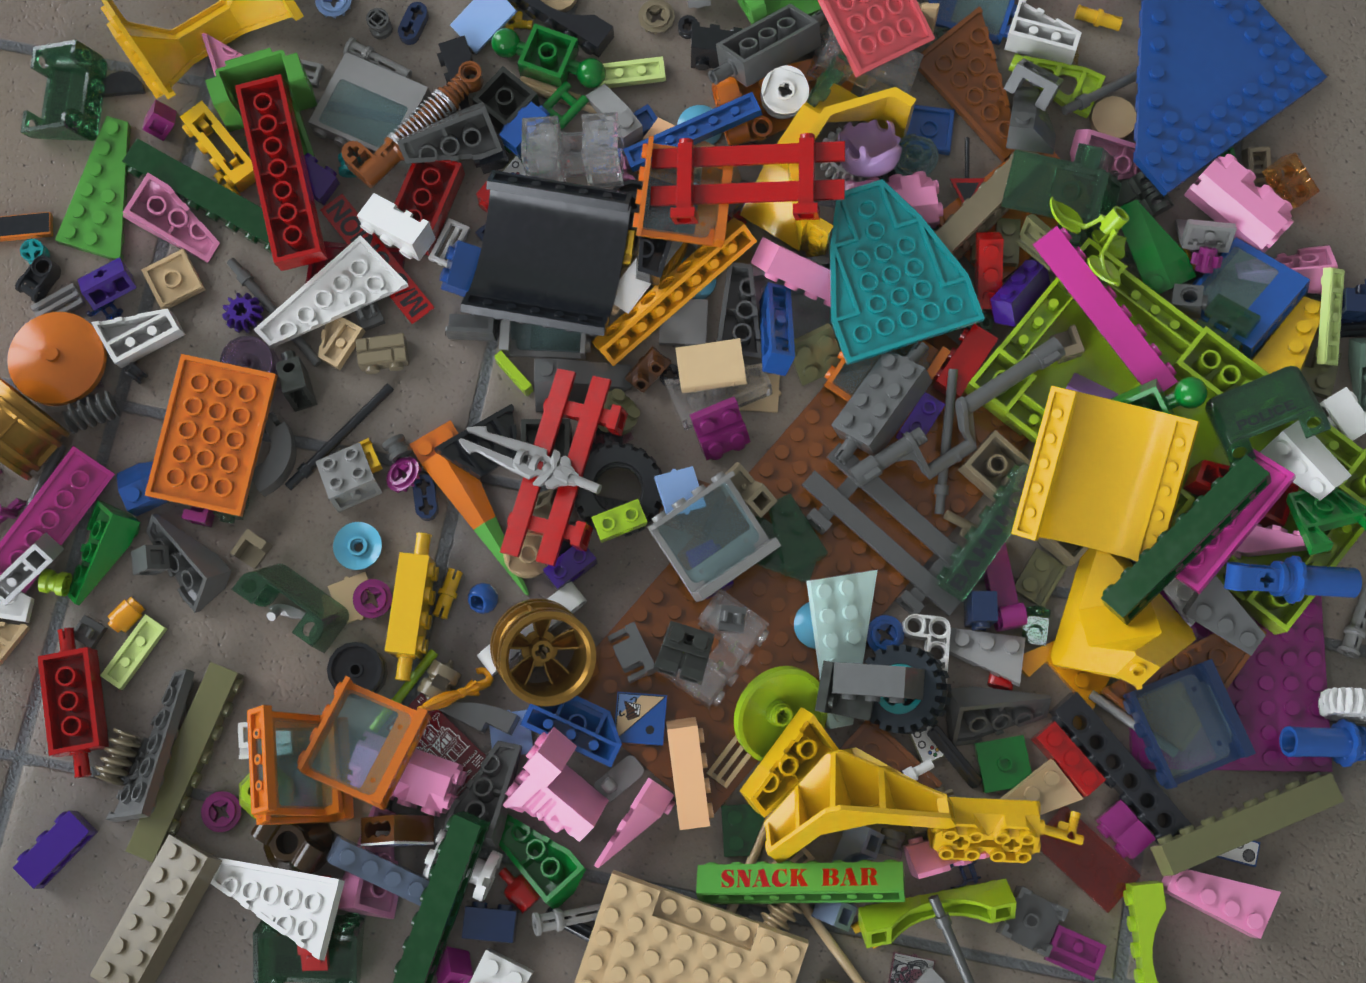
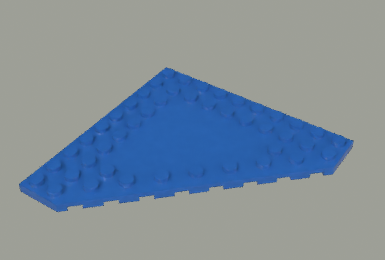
M1141 0V10L1139 12L1140 38L1138 39L1139 65L1136 78L1138 93L1135 102L1137 118L1134 125L1135 152L1133 153V162L1157 190L1165 196L1217 159L1218 156L1224 154L1317 87L1327 76L1258 0Z

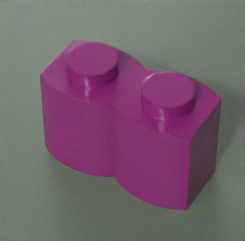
M1122 800L1114 802L1095 819L1098 823L1097 830L1106 839L1110 837L1116 844L1114 849L1123 858L1134 859L1155 840L1152 833Z

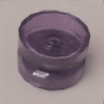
M240 336L231 340L222 351L220 362L278 375L276 363L280 360L276 352L259 338Z

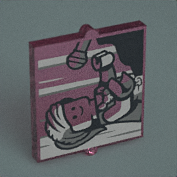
M893 952L888 983H914L927 968L931 967L934 970L935 960L917 957L915 953L908 955Z

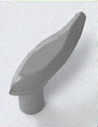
M274 604L269 607L270 611L267 613V618L271 621H274L279 615L311 622L315 620L309 614L287 604Z

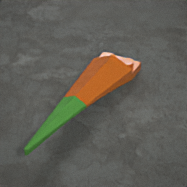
M451 420L409 444L422 467L525 595H529L523 578L514 575L504 563V556L500 553L504 534L480 479H477L437 454L434 450L436 446L459 434Z

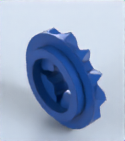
M881 615L875 617L869 623L867 644L874 652L879 649L886 650V646L889 645L900 646L903 643V627L896 618L889 615ZM888 628L887 634L892 640L883 639L881 641V635L877 629L885 631Z

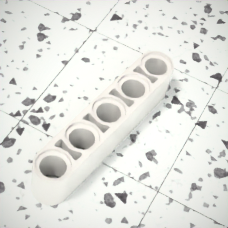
M573 582L567 583L548 598V600L560 603L572 614L587 602ZM552 619L548 632H551L563 621ZM533 623L525 627L520 633L526 637L530 632L534 631ZM489 644L477 657L489 673L494 676L498 671L493 664ZM510 649L509 664L522 655L521 649Z

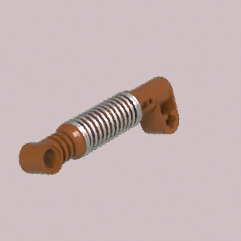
M474 61L462 63L455 78H452L451 82L446 83L443 87L435 89L431 93L432 98L428 97V101L424 100V104H420L421 108L416 107L417 112L413 111V115L409 114L410 119L405 118L406 123L401 122L402 126L398 125V129H394L395 133L390 132L384 138V144L373 154L358 141H349L344 144L341 153L348 169L369 188H373L400 161H405L397 143L398 139L447 117L446 112L449 115L454 114L459 110L461 101H464L465 97L469 96V93L477 92L482 88L484 81L479 64ZM468 75H476L473 79L466 78ZM356 157H360L361 162L363 163L361 166L359 165Z

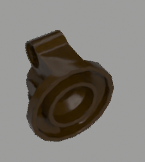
M329 823L256 824L251 831V835L264 844V852L273 868L307 874L315 873L327 862L326 856L334 842V833ZM287 831L293 832L298 838L297 849L291 854L287 853L283 847V837Z

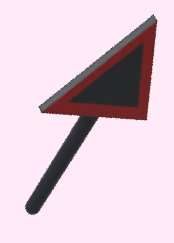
M969 137L965 138V178H950L962 204L977 192L979 186L985 180V178H969Z

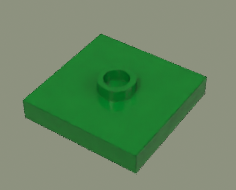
M1024 735L974 744L978 768L983 780L982 787L984 793L1012 789L1032 773Z

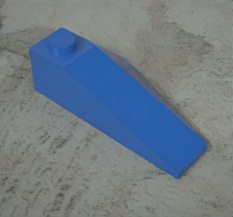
M153 462L138 463L117 473L118 491L125 508L136 517L169 502L145 496Z

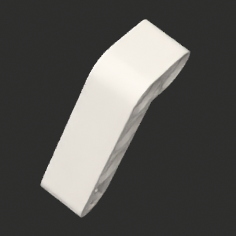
M911 614L902 622L904 636L909 639L924 640V651L930 652L933 647L940 649L942 652L940 661L943 664L941 668L948 672L951 634L949 621L940 616ZM909 621L918 623V632L914 633L908 629L907 624ZM934 623L942 625L944 629L942 635H936L933 632L932 625Z

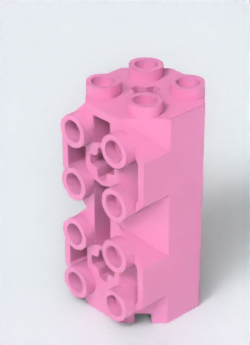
M1233 155L1218 156L1198 177L1195 184L1191 185L1184 196L1215 222L1236 224L1237 230L1234 238L1237 237L1265 253L1293 224L1294 221L1291 219L1292 215L1290 213L1293 207L1290 202L1283 200L1274 193V190L1269 185L1255 186L1253 182L1256 179L1255 174L1239 164Z
M918 171L907 176H902L901 174L890 176L887 184L911 205L932 229H936L937 225L940 224L939 217L943 216V205L941 202H938L937 194H939L938 181H932L930 177L926 176L924 171ZM868 178L861 182H856L855 180L845 181V191L877 181L879 178Z
M365 732L363 736L368 738L365 742L361 740L358 742L349 764V770L353 771V776L348 775V780L351 781L350 785L356 788L362 787L387 738ZM415 749L390 800L394 801V798L397 797L398 804L415 809L419 805L422 806L421 812L440 817L441 813L446 814L455 799H458L456 792L458 787H462L465 783L467 772L463 771V765Z

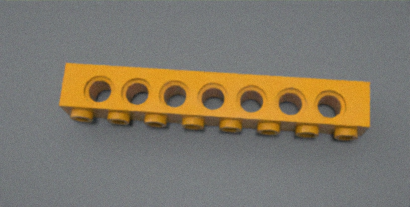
M733 218L727 223L725 241L722 248L700 246L661 280L658 286H654L646 293L629 314L623 313L608 326L604 336L598 335L592 340V344L614 367L753 246L757 240L744 223Z

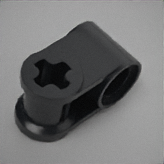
M38 256L17 280L15 289L20 293L24 292L31 297L34 303H37L47 296L49 290L60 278L61 269L50 258ZM49 266L48 271L43 273L44 268Z

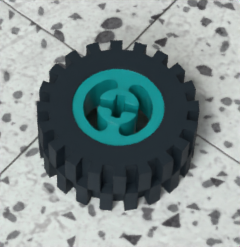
M909 645L886 646V650H877L875 652L877 656L875 658L869 657L865 661L867 664L925 669L923 700L915 699L909 705L908 701L911 699H904V703L893 704L889 702V697H880V702L874 701L872 718L869 721L872 724L880 725L879 728L884 731L900 734H915V732L926 731L928 726L936 725L938 723L937 717H943L946 713L943 709L944 705H949L951 698L946 697L947 691H951V684L946 683V678L950 677L947 671L942 670L943 664L941 661L934 659V655L930 652Z

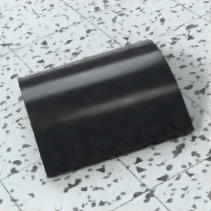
M492 170L486 185V189L490 190L481 252L472 284L461 302V312L469 313L472 316L492 317L496 320L516 321L520 324L540 325L543 328L551 327L563 329L567 332L575 331L587 333L591 336H604L619 285L633 193Z

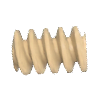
M777 903L776 906L767 904L770 914L761 912L760 915L764 920L761 923L789 931L790 927L787 920L796 922L797 920L793 912L802 914L803 911L793 903Z

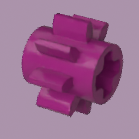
M1200 246L1199 252L1192 253L1190 263L1196 265L1195 271L1212 274L1214 268H1221L1223 256L1217 255L1218 249Z

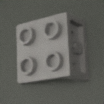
M1176 219L1175 221L1181 248L1195 251L1199 250L1200 246L1218 249V253H1229L1237 230L1236 224L1193 219Z
M356 443L316 461L329 500L338 513L382 494L381 487L371 471L360 443Z

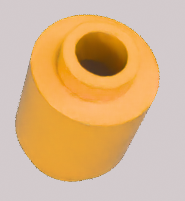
M130 596L127 600L124 599L107 616L110 619L108 625L117 633L121 630L126 633L143 616L142 613L146 609Z

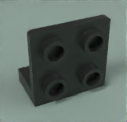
M823 661L815 711L871 720L874 701H865V695H857V700L841 699L842 694L832 693L834 662Z

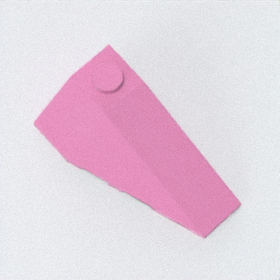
M150 173L146 174L123 211V217L180 249L184 248L187 253L206 263L210 261L220 244L205 225L190 211V208L175 194V191L168 184Z
M648 778L630 806V811L620 822L616 833L611 837L594 866L600 868L661 818L663 813L669 815L676 803L672 800L675 795Z
M922 836L908 839L909 844L902 845L910 874L917 879L951 870V864L954 866H964L973 862L968 860L941 859L935 849L929 848L928 839L923 840ZM983 851L978 859L989 858L990 855Z

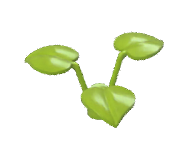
M1052 196L1050 199L1051 212L1056 221L1066 230L1079 234L1081 229L1085 230L1101 222V230H1094L1091 235L1095 242L1102 247V250L1098 257L1091 255L1088 258V265L1092 272L1100 279L1119 287L1121 284L1119 272L1112 262L1105 260L1104 254L1108 251L1118 260L1124 258L1126 237L1117 234L1129 221L1128 214L1122 208L1115 206L1106 216L1101 214L1097 219L1084 224L1082 218L1074 209L1056 201Z

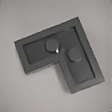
M449 314V323L445 327L448 339L496 341V319L480 315Z

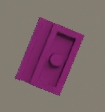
M1057 925L1050 942L1053 948L1049 957H1044V960L1094 981L1107 946Z

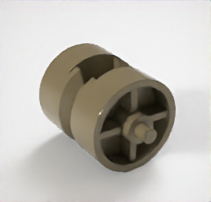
M449 659L448 663L442 664L437 660H433L427 670L428 678H423L417 688V691L426 695V701L440 693L450 691L451 687L457 685L462 674L453 670L452 664L454 661Z

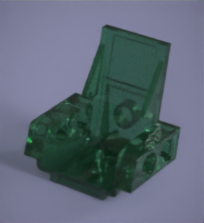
M1082 143L1078 144L1074 162L1015 150L1001 207L1055 220L1050 208V199L1053 196L1056 201L1074 209L1080 215L1084 224L1097 219L1101 214L1106 216L1117 205L1122 183L1117 180L1118 171L1111 170L1114 157L1104 148ZM1101 222L1085 230L1081 229L1079 234L1068 231L1072 237L1069 242L1072 246L1081 247L1088 238L1093 240L1091 234L1094 230H1101Z

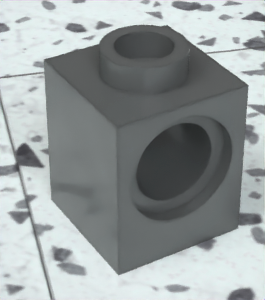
M1174 283L1172 305L1189 318H1200L1201 310L1207 309L1208 295H1203L1204 286ZM1186 300H1193L1195 302L1188 303Z
M143 545L131 551L133 575H158L170 569L168 545Z

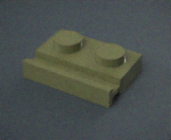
M1034 214L1028 215L1019 234L1021 237L1016 243L1050 271V267L1032 244L1050 231L1051 228Z
M1036 548L1015 582L1017 594L1031 603H1035L1042 609L1068 566L1059 563L1055 558Z

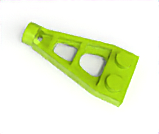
M1015 53L1008 68V71L1013 72L1017 63L1025 58L1042 68L1053 71V74L1058 77L1062 75L1074 77L1077 80V85L1073 93L1067 95L1059 90L1053 99L1060 106L1073 102L1077 96L1084 93L1089 94L1101 88L1106 77L1083 66L1021 56ZM1094 102L1089 107L1083 110L1077 109L1073 113L1087 119Z

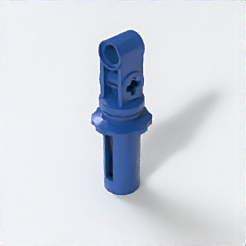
M1292 555L1287 557L1284 562L1273 561L1270 565L1227 562L1224 588L1234 591H1269L1272 596H1283L1286 602L1295 604V602H1300L1304 595L1355 598L1359 595L1362 588V576L1357 568L1309 566L1301 560V557Z
M1339 719L1331 728L1286 726L1280 733L1279 744L1282 753L1287 757H1332L1333 761L1342 767H1350L1357 761L1366 760V727L1356 726L1354 722H1350L1348 719Z

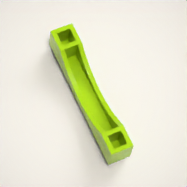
M1005 878L924 895L920 894L905 898V902H884L859 907L858 924L866 948L891 944L909 927L921 921L934 918L935 913L928 899L932 895L937 894L939 896L945 912L949 913V916H965L988 923L1015 919L1017 902Z
M1156 880L1125 883L1126 890L1123 891L1125 905L1129 907L1130 916H1127V926L1129 932H1132L1133 942L1130 943L1132 957L1136 960L1137 967L1134 969V979L1136 983H1158L1153 965V942L1159 921L1166 910L1163 883Z

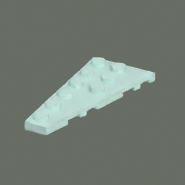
M878 570L806 581L820 678L823 661L863 664ZM827 713L826 728L834 729L853 725L854 718Z

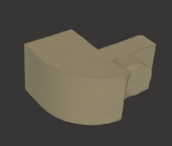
M736 462L725 474L731 471L735 473L730 478L753 515L762 518L778 500L763 483L755 481L746 469Z

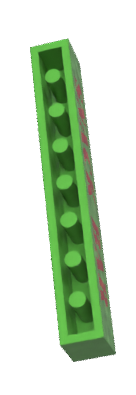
M893 859L883 862H871L869 860L845 862L835 860L832 863H820L818 861L794 863L792 861H784L777 864H769L764 861L757 862L756 864H744L741 862L718 864L709 862L705 865H698L696 895L699 901L708 904L905 902V873L903 861L898 862Z

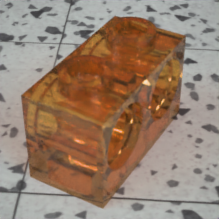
M1295 152L1282 156L1262 171L1266 183L1280 198L1290 202L1293 208L1300 207L1320 191Z

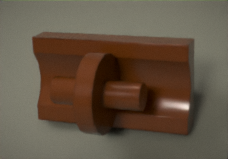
M652 346L625 376V380L644 393L671 364V360Z

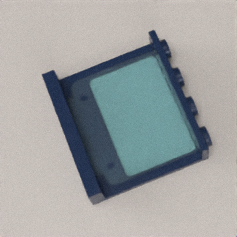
M1212 659L1143 686L1142 689H1136L1123 695L1125 699L1123 701L1124 708L1129 715L1132 714L1136 723L1134 724L1135 732L1139 738H1143L1146 745L1144 749L1149 761L1154 763L1157 769L1155 772L1156 778L1165 789L1178 787L1177 785L1240 758L1256 754Z

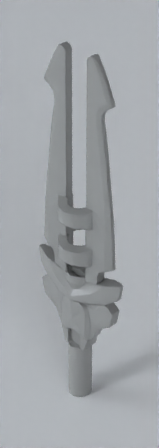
M486 426L467 427V431L517 451L514 459L463 438L459 439V443L468 454L478 452L524 478L532 479L537 477L533 482L534 486L546 485L547 489L552 490L559 486H579L596 494H599L602 489L601 484L579 476L571 466V460L567 456L561 457L560 452L554 449L552 456L549 457L547 456V449L489 433ZM525 455L528 456L526 464L522 462ZM539 461L543 462L541 470L537 469Z

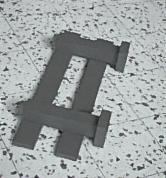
M839 443L826 458L848 477L835 489L814 470L802 486L823 505L819 510L813 508L804 520L819 534L823 535L832 525L829 520L833 515L837 516L914 585L910 591L905 590L894 600L910 615L919 614L925 607L921 602L927 597L945 614L950 616L962 601L940 582L942 577L951 568L957 574L960 573L962 576H967V583L974 587L986 572L980 566H972L969 570L972 575L970 577L963 563L966 559H972L964 553L962 546L956 542H951L879 477L862 486V490L938 556V559L926 570L848 500L858 488L848 469L859 463L860 460L852 455L846 465L838 462L833 455L842 445Z

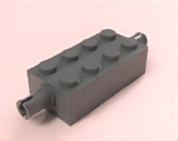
M788 4L716 44L719 67L708 72L710 81L717 85L731 76L748 87L766 77L775 68L791 64L798 58L820 47V27L828 23L823 10H819L817 13L809 16L794 5Z
M916 342L906 356H901L893 351L883 353L831 426L839 438L844 440L838 451L833 455L838 462L846 465L857 448L872 456L885 449L932 383L926 368L918 364L929 350V347L924 342Z

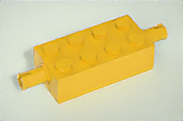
M416 533L414 554L399 553L385 651L398 658L395 680L411 681L413 660H422L423 654H427L429 641L425 637L426 630H430L432 624V615H429L430 605L435 603L436 592L432 591L434 581L438 580L439 567H436V563L429 556L432 535L427 533Z

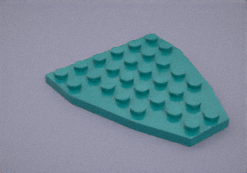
M883 179L846 190L845 200L835 201L832 224L834 227L831 232L829 247L831 323L847 365L984 321L985 317L969 274L924 218Z

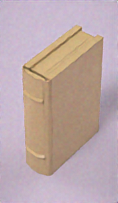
M740 338L675 348L682 394L747 384Z

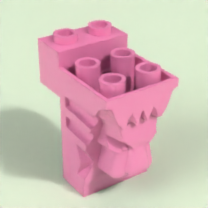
M553 727L548 734L543 732L534 742L535 745L526 754L528 761L524 765V769L513 780L514 783L505 792L508 797L503 806L521 813L526 811L530 816L538 817L539 821H544L549 829L555 833L565 829L570 836H573L580 842L594 828L609 800L566 765L577 746Z

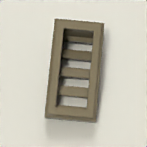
M1270 146L1242 150L1244 168L1251 170L1254 174H1263L1264 178H1256L1253 181L1254 184L1265 182V185H1269L1273 189ZM1253 156H1260V160H1254ZM1254 165H1261L1262 169H1254Z

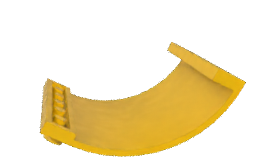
M1051 386L1011 534L1038 541L1039 537L1062 541L1115 554L1138 562L1140 554L1147 548L1151 549L1157 543V538L1162 532L1170 530L1200 422L1095 395Z

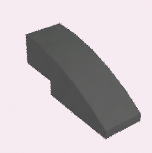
M460 702L438 709L442 713L484 734L489 725L512 736L520 720V717L514 713L487 704Z

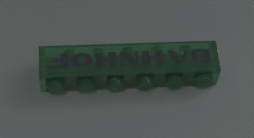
M1024 462L1020 463L1019 466L1013 465L1007 474L1009 480L1005 486L1000 485L992 496L995 500L991 506L986 505L978 516L981 520L977 526L974 527L972 525L964 536L967 539L962 547L957 546L950 556L952 559L948 567L943 566L936 576V579H938L936 585L960 602H964L1012 532L1029 470V465Z

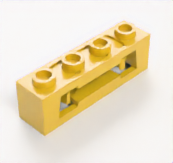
M200 101L180 116L185 124L182 126V129L189 138L194 136L198 140L195 144L203 155L208 153L212 157L209 162L217 172L222 170L225 173L223 179L231 189L235 186L241 193L256 182L251 159L203 101ZM214 131L235 156V158L229 161L233 170H230L231 167L225 158L207 138Z

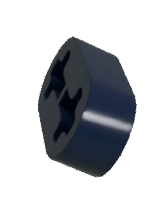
M413 2L408 6L398 27L399 38L406 45H413L419 40L428 21V10L422 2ZM420 10L422 15L418 14L415 19L414 13H418ZM412 27L413 34L405 36L404 32H409Z
M421 474L419 475L420 479L414 482L415 487L412 486L415 511L422 520L430 521L437 516L439 510L436 485L429 475ZM423 480L430 484V486L426 487L427 495H423L422 489L418 488V486L422 485ZM424 500H428L429 506L433 507L432 510H429L428 515L421 511V509L425 508Z

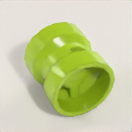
M45 568L38 579V590L44 593L52 591L58 596L65 597L70 589L72 575L67 572L56 573L55 570Z

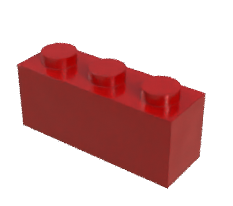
M1000 232L976 233L974 290L981 309H992L990 299L1002 287L1004 239Z
M976 324L970 330L965 328L958 339L962 343L958 349L955 347L951 349L946 358L949 361L945 368L941 366L934 376L936 382L933 388L946 395L948 369H958L955 402L961 397L968 383L998 341L997 337Z
M1055 721L1048 723L1030 739L1048 760L1050 758L1054 760L1082 797L1089 796L1106 781L1104 776Z

